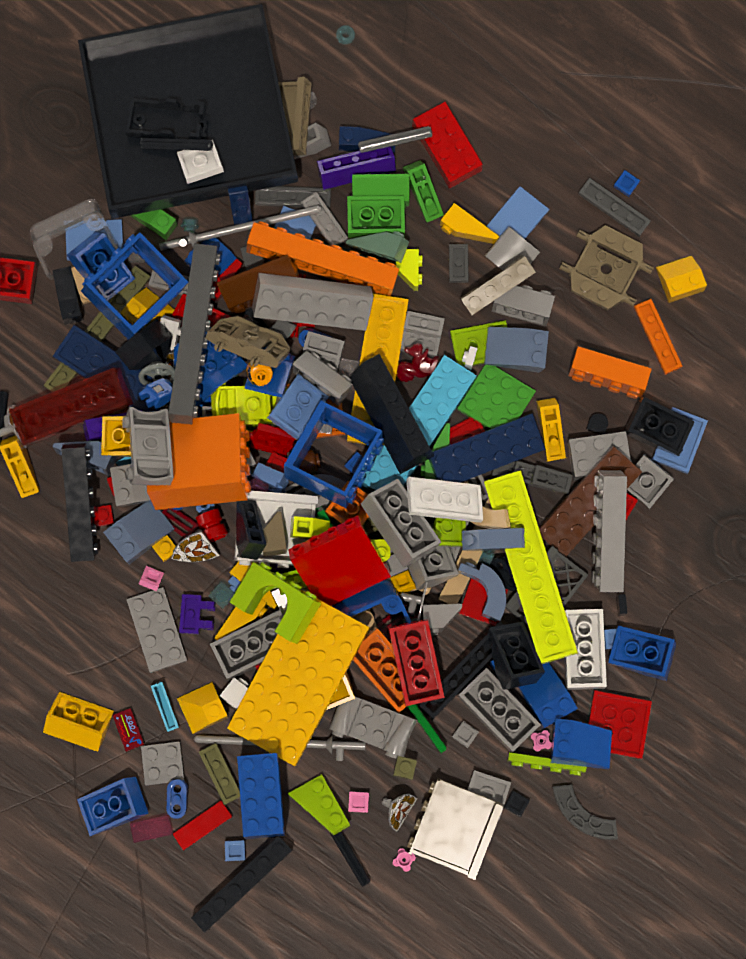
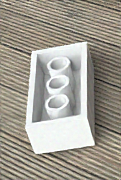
M603 609L565 610L578 654L564 658L565 688L567 690L605 689L607 684Z

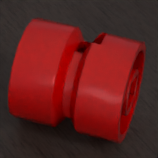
M219 509L207 511L196 517L199 528L203 529L202 532L210 542L220 540L228 535L225 524L221 523L222 516Z

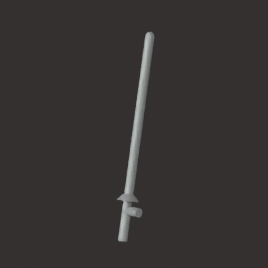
M313 206L200 234H194L189 231L188 237L159 243V247L162 251L192 244L194 249V243L197 244L199 241L250 230L254 222L258 223L261 221L271 225L317 214L322 209L320 206Z
M196 735L194 737L196 743L256 745L243 737ZM332 735L327 741L310 740L306 748H326L331 754L332 749H336V761H343L344 749L365 750L366 743L333 741Z

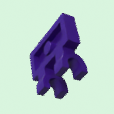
M182 594L179 633L199 635L200 629L214 630L213 621H203L200 619L201 610L215 611L216 603L213 601H202L201 595Z

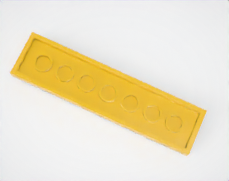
M373 294L374 298L367 329L364 334L359 366L368 359L380 354L395 382L409 299ZM355 391L351 416L374 426ZM349 435L347 436V442L367 445Z

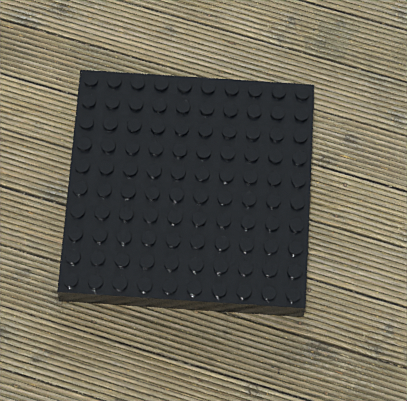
M262 4L78 40L111 219L229 196L228 189L247 186L248 192L298 182ZM131 98L155 101L166 98L177 99L180 105L187 108L194 106L195 101L205 102V115L210 117L206 121L208 126L207 135L202 139L213 140L224 172L187 184L177 152L182 150L142 149L140 145L141 138H136L135 136L127 137L125 134Z

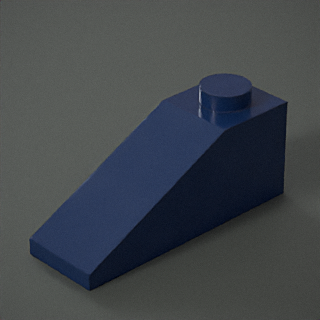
M340 126L339 151L356 152L359 151V142L392 134L361 127ZM391 146L393 154H395V146Z

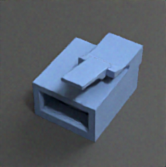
M258 463L252 478L256 484L265 488L251 489V491L286 493L285 489L289 481L285 478L284 473Z

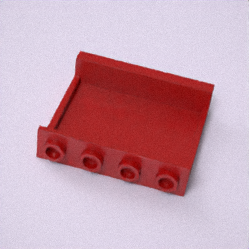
M359 516L349 518L344 523L331 527L327 531L312 536L309 540L288 549L290 560L309 591L316 595L317 599L330 606L391 577L386 561L383 562L362 527Z

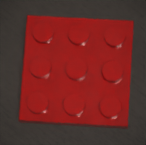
M594 690L588 724L612 731L611 754L642 759L652 701Z

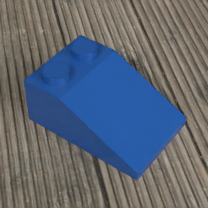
M95 232L68 253L67 257L82 277L86 279L91 273L96 274V270L105 260L110 261L109 258L115 249L104 233ZM123 262L96 288L108 301L135 278Z
M289 353L277 368L271 367L273 376L267 385L256 386L247 378L244 389L282 398L291 378L292 364L294 363L295 356Z
M618 626L608 663L645 676L667 681L677 644L674 639Z
M549 662L542 664L545 673L537 683L518 687L536 720L541 724L542 730L553 724L555 719H562L578 709Z
M555 719L551 763L609 769L612 731L574 720Z
M136 777L123 778L77 799L89 836L99 834L149 814Z

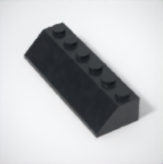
M380 354L363 362L349 378L352 380L351 383L372 423L376 428L383 431V443L399 473L402 474L434 457Z

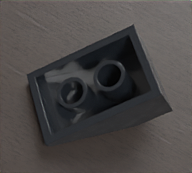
M646 397L638 399L623 432L626 431V435L642 443L680 456L694 421Z
M524 622L490 627L488 631L495 672L502 689L537 683L545 673V670Z

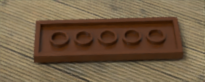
M614 446L610 448L539 527L541 537L556 548L564 557L572 551L594 526L593 515L597 514V506H594V495H597L594 478L598 476V470L622 471L627 476V488L642 473L637 466Z

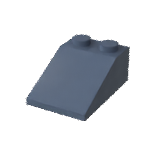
M488 327L484 364L537 373L545 369L549 331L530 328Z
M99 441L53 444L55 452L62 456L61 448L63 444L86 443V448L90 449L91 453L88 467L108 476L111 473L110 468L114 466L118 456L101 455V442Z
M146 502L118 520L103 533L130 565L175 528L161 510H155L152 502Z

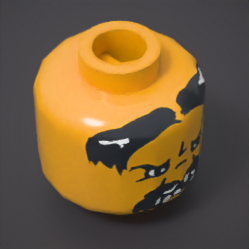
M250 362L246 367V374L252 384L264 386L271 381L273 376L271 367L260 364L253 367Z

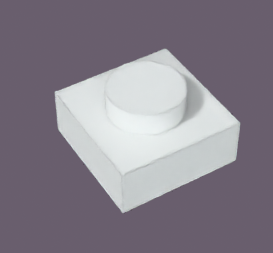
M470 346L469 352H464L462 362H465L464 368L472 369L477 348Z

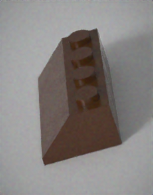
M288 255L282 256L217 282V286L228 309L232 313L239 314L252 306L259 273L300 278L296 265Z

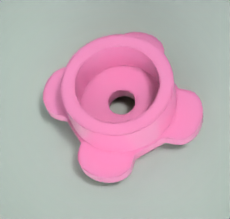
M547 730L538 734L532 733L533 749L536 752L552 747V743L549 740L550 733Z
M401 848L398 850L396 859L393 860V865L395 867L399 866L403 868V871L407 872L411 869L410 865L412 861H415L416 857L413 853L410 855L405 849Z

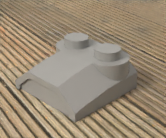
M643 455L635 465L642 473L627 490L650 509L674 478L653 460Z

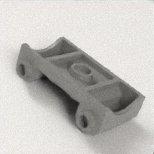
M129 407L126 416H123L122 427L126 428L127 433H130L132 460L130 468L126 469V479L130 481V484L171 485L174 476L168 409L156 412H143L134 407Z
M355 696V699L337 706L329 729L333 730L332 734L341 738L344 735L353 737L385 750V755L396 759L397 755L404 757L409 737L418 720Z

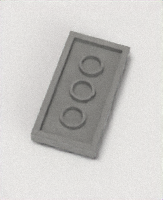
M162 587L157 589V591L153 590L126 599L149 672L153 673L186 662L187 659L164 588Z

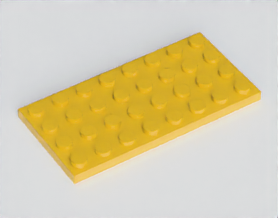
M317 598L315 600L320 602L321 605L298 644L290 642L277 634L227 729L270 753H277L280 759L293 766H296L370 629L369 626Z

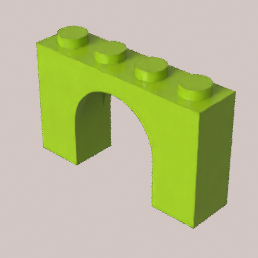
M253 562L230 603L243 612L253 614L268 591L280 588L287 597V610L275 632L288 641L298 644L321 603L315 600L317 596L313 593L301 591L302 587L293 581L291 583L287 582V577L283 574L271 572L272 567L263 562L261 564Z

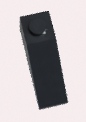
M71 266L52 270L64 324L83 321Z
M237 501L236 545L239 557L257 560L267 544L256 501Z

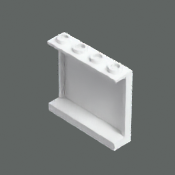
M251 491L248 493V500L256 501L263 530L277 512H281L287 554L263 557L262 551L257 560L240 558L235 541L234 561H239V565L250 566L251 562L258 564L263 562L269 566L270 564H278L277 568H289V565L293 564L290 560L288 549L309 540L290 537L291 518L294 516L315 518L318 496Z

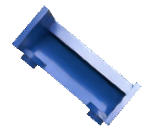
M383 580L332 605V607L351 617L381 603L388 614L394 615L401 612L405 623L411 622L396 589L387 580Z

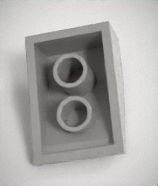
M131 464L110 468L116 506L119 507L151 502L147 493V485L130 484V481L126 479V469L130 468Z

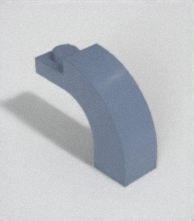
M469 562L461 563L458 573L478 581L486 590L487 602L481 616L499 623L506 606V592L501 579L495 571L483 563L479 570Z

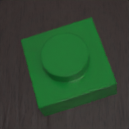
M322 507L315 509L317 514L315 518L330 521Z

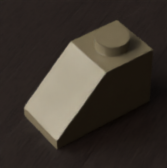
M277 512L263 530L267 544L263 550V557L287 554L281 512Z

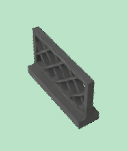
M552 546L547 552L554 578L555 574L566 573L567 577L566 584L557 585V587L568 586V596L561 598V600H564L562 602L564 607L587 578L588 574ZM557 558L565 562V570H554V562ZM576 571L582 576L579 582L570 583L569 572ZM517 591L505 606V610L509 613L511 612L528 626L526 617L517 612L518 608L522 605Z

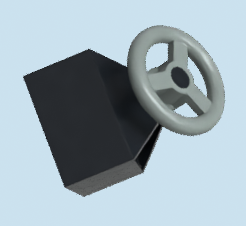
M156 319L137 332L115 353L129 370H141L138 378L144 386L152 383L145 380V375L151 376L153 382L171 375L168 380L171 384L173 383L175 369L165 364L172 336L160 321Z

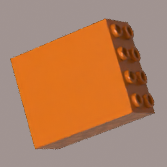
M239 413L193 418L192 425L169 422L174 478L171 485H147V493L155 510L248 500L251 486L250 481H247V476L250 475V466L247 464V458H250V451L246 442L250 440L249 431L246 430L245 420H241Z

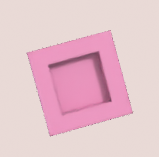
M146 566L139 585L157 591L164 573Z
M349 792L348 812L368 813L369 793Z

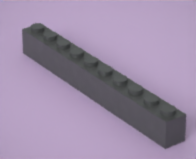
M194 243L168 413L169 422L192 425L193 418H197L198 406H195L196 400H200L201 389H198V384L203 381V372L200 370L201 366H205L206 354H203V350L208 347L206 332L210 330L211 320H208V316L213 313L211 298H215L216 287H213L214 281L217 282L218 270L215 269L216 265H220L221 254L217 253V246Z

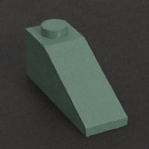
M393 231V234L382 232L348 239L346 244L353 249L402 263L409 241L403 238V234Z

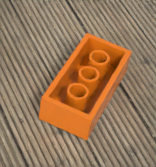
M578 346L568 376L572 377L574 381L590 382V385L593 387L601 388L603 386L608 388L610 392H623L627 394L626 396L637 399L638 397L641 398L646 390L652 368Z
M374 627L367 633L353 662L393 709L400 713L406 706L403 700L392 644L378 628Z

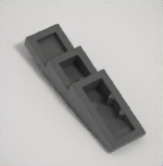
M519 461L509 463L491 472V476L501 477L521 470L525 485L565 494L569 493L573 475Z

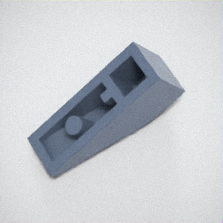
M524 528L462 531V550L464 551L525 548Z

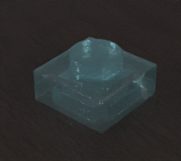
M221 582L208 597L220 608L224 609L230 603L235 593Z

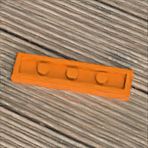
M652 299L635 305L633 308L664 375L682 368L681 361Z

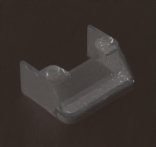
M88 199L31 227L30 237L34 250L46 276L50 280L54 279V276L44 256L51 253L53 249L51 239L84 223L91 231L96 232L105 229L115 249L119 248L97 201Z

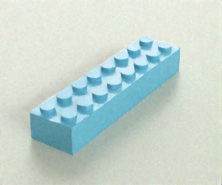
M445 355L409 407L430 448L475 382L477 376ZM384 445L382 452L374 460L375 464L372 470L366 472L364 476L366 480L363 487L374 492L396 479H399L403 487H405L407 484L406 479L412 477L419 465L400 474Z

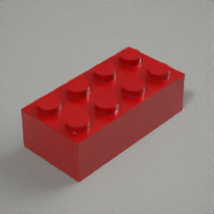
M446 102L413 119V129L431 127L432 137L421 139V142L449 189L482 171V162Z
M0 258V300L32 304L37 274L35 262Z
M423 619L388 627L405 706L445 698L428 620Z

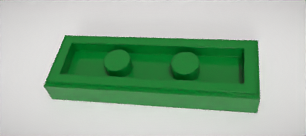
M417 705L407 706V709L418 720L417 723L440 755L447 750L446 746Z

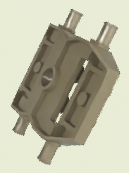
M606 225L592 235L579 230L576 237L586 241L587 244L575 267L562 262L559 268L569 273L571 292L607 311L623 302L634 307L637 299L628 296L626 292L636 272L641 269L651 274L654 268L643 261V244ZM599 244L609 249L610 251L630 260L631 263H628L606 252L605 250L597 247V245ZM607 265L610 267L611 272L603 274L601 267Z
M240 316L220 319L206 335V339L215 345L214 349L220 352L224 349L251 360L250 364L253 367L260 364L277 368L290 351V347L282 334L258 326ZM266 344L269 345L265 350L262 349Z

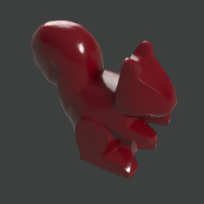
M421 343L405 347L404 351L413 356L412 362H400L396 377L401 382L413 381L414 377L424 378L431 376L439 357L429 358L428 348L422 353L423 346Z

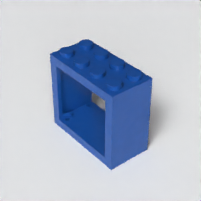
M138 233L136 236L132 234L125 241L123 249L117 248L109 258V262L105 260L96 270V274L91 273L82 284L84 287L81 290L91 303L128 340L143 329L188 284V281L141 233ZM134 252L163 279L170 290L132 325L98 292L96 287Z
M320 400L284 464L285 478L347 508L349 503L353 504L357 496L355 493L357 488L363 486L366 477H364L366 472L372 470L376 454L380 455L383 450V431ZM324 424L369 446L345 491L299 469Z
M278 754L237 756L243 837L245 839L285 836Z

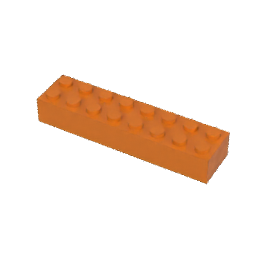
M261 221L253 223L247 241L246 253L271 261L288 255L296 265V268L340 283L370 286L372 293L379 295H392L400 269L393 263L386 262L384 264L371 256L365 258L356 251H343L337 245L328 246L318 239H313L312 241L306 239L302 234L295 233L293 235L287 233V230L284 228H271L269 224Z

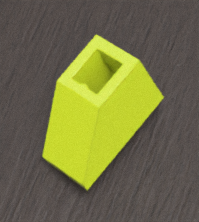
M406 249L402 263L396 262V267L400 268L398 275L414 291H418V285H422V274H419V267H422V255H419V249Z
M294 516L291 518L290 537L310 539L312 536L327 531L330 528V521Z

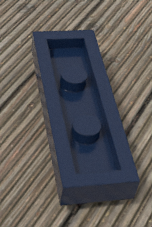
M247 186L228 189L234 225L253 221Z

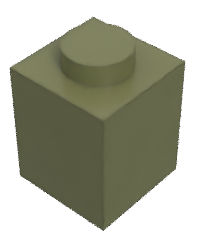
M398 756L393 777L412 781L417 760Z

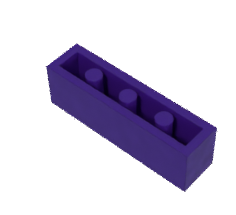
M391 147L364 153L356 151L317 161L323 190L352 183V175L389 174L396 172L395 158Z

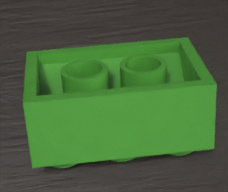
M409 174L352 175V196L404 195V208L409 206Z
M404 195L347 196L348 239L382 232L393 234V231L399 232L405 237Z

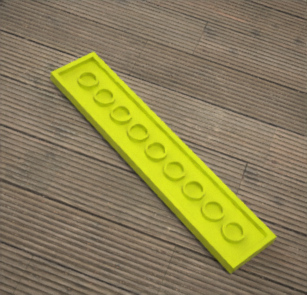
M521 470L484 481L492 510L507 509L511 528H524L525 548L505 549L541 663L545 664L578 654Z

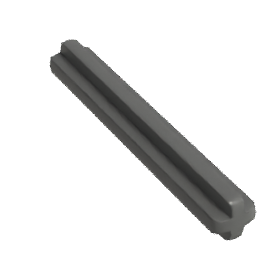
M430 126L361 141L358 143L359 151L364 153L432 137V130Z

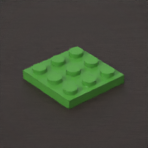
M485 365L457 410L469 418H473L474 421H478L487 429H492L520 418L536 391L496 366Z

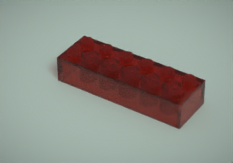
M114 367L12 408L10 413L22 445L30 446L84 424L85 420L99 418L130 406L133 402L120 368Z

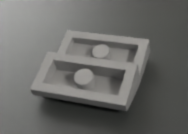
M508 227L485 256L501 270H505L508 265L522 256H525L531 264L540 252L512 228Z
M407 311L400 351L405 352V347L421 343L423 346L422 353L428 348V357L434 358L437 356L445 318Z
M308 331L303 353L306 351L316 353L320 356L321 362L331 364L336 368L335 372H338L345 341Z

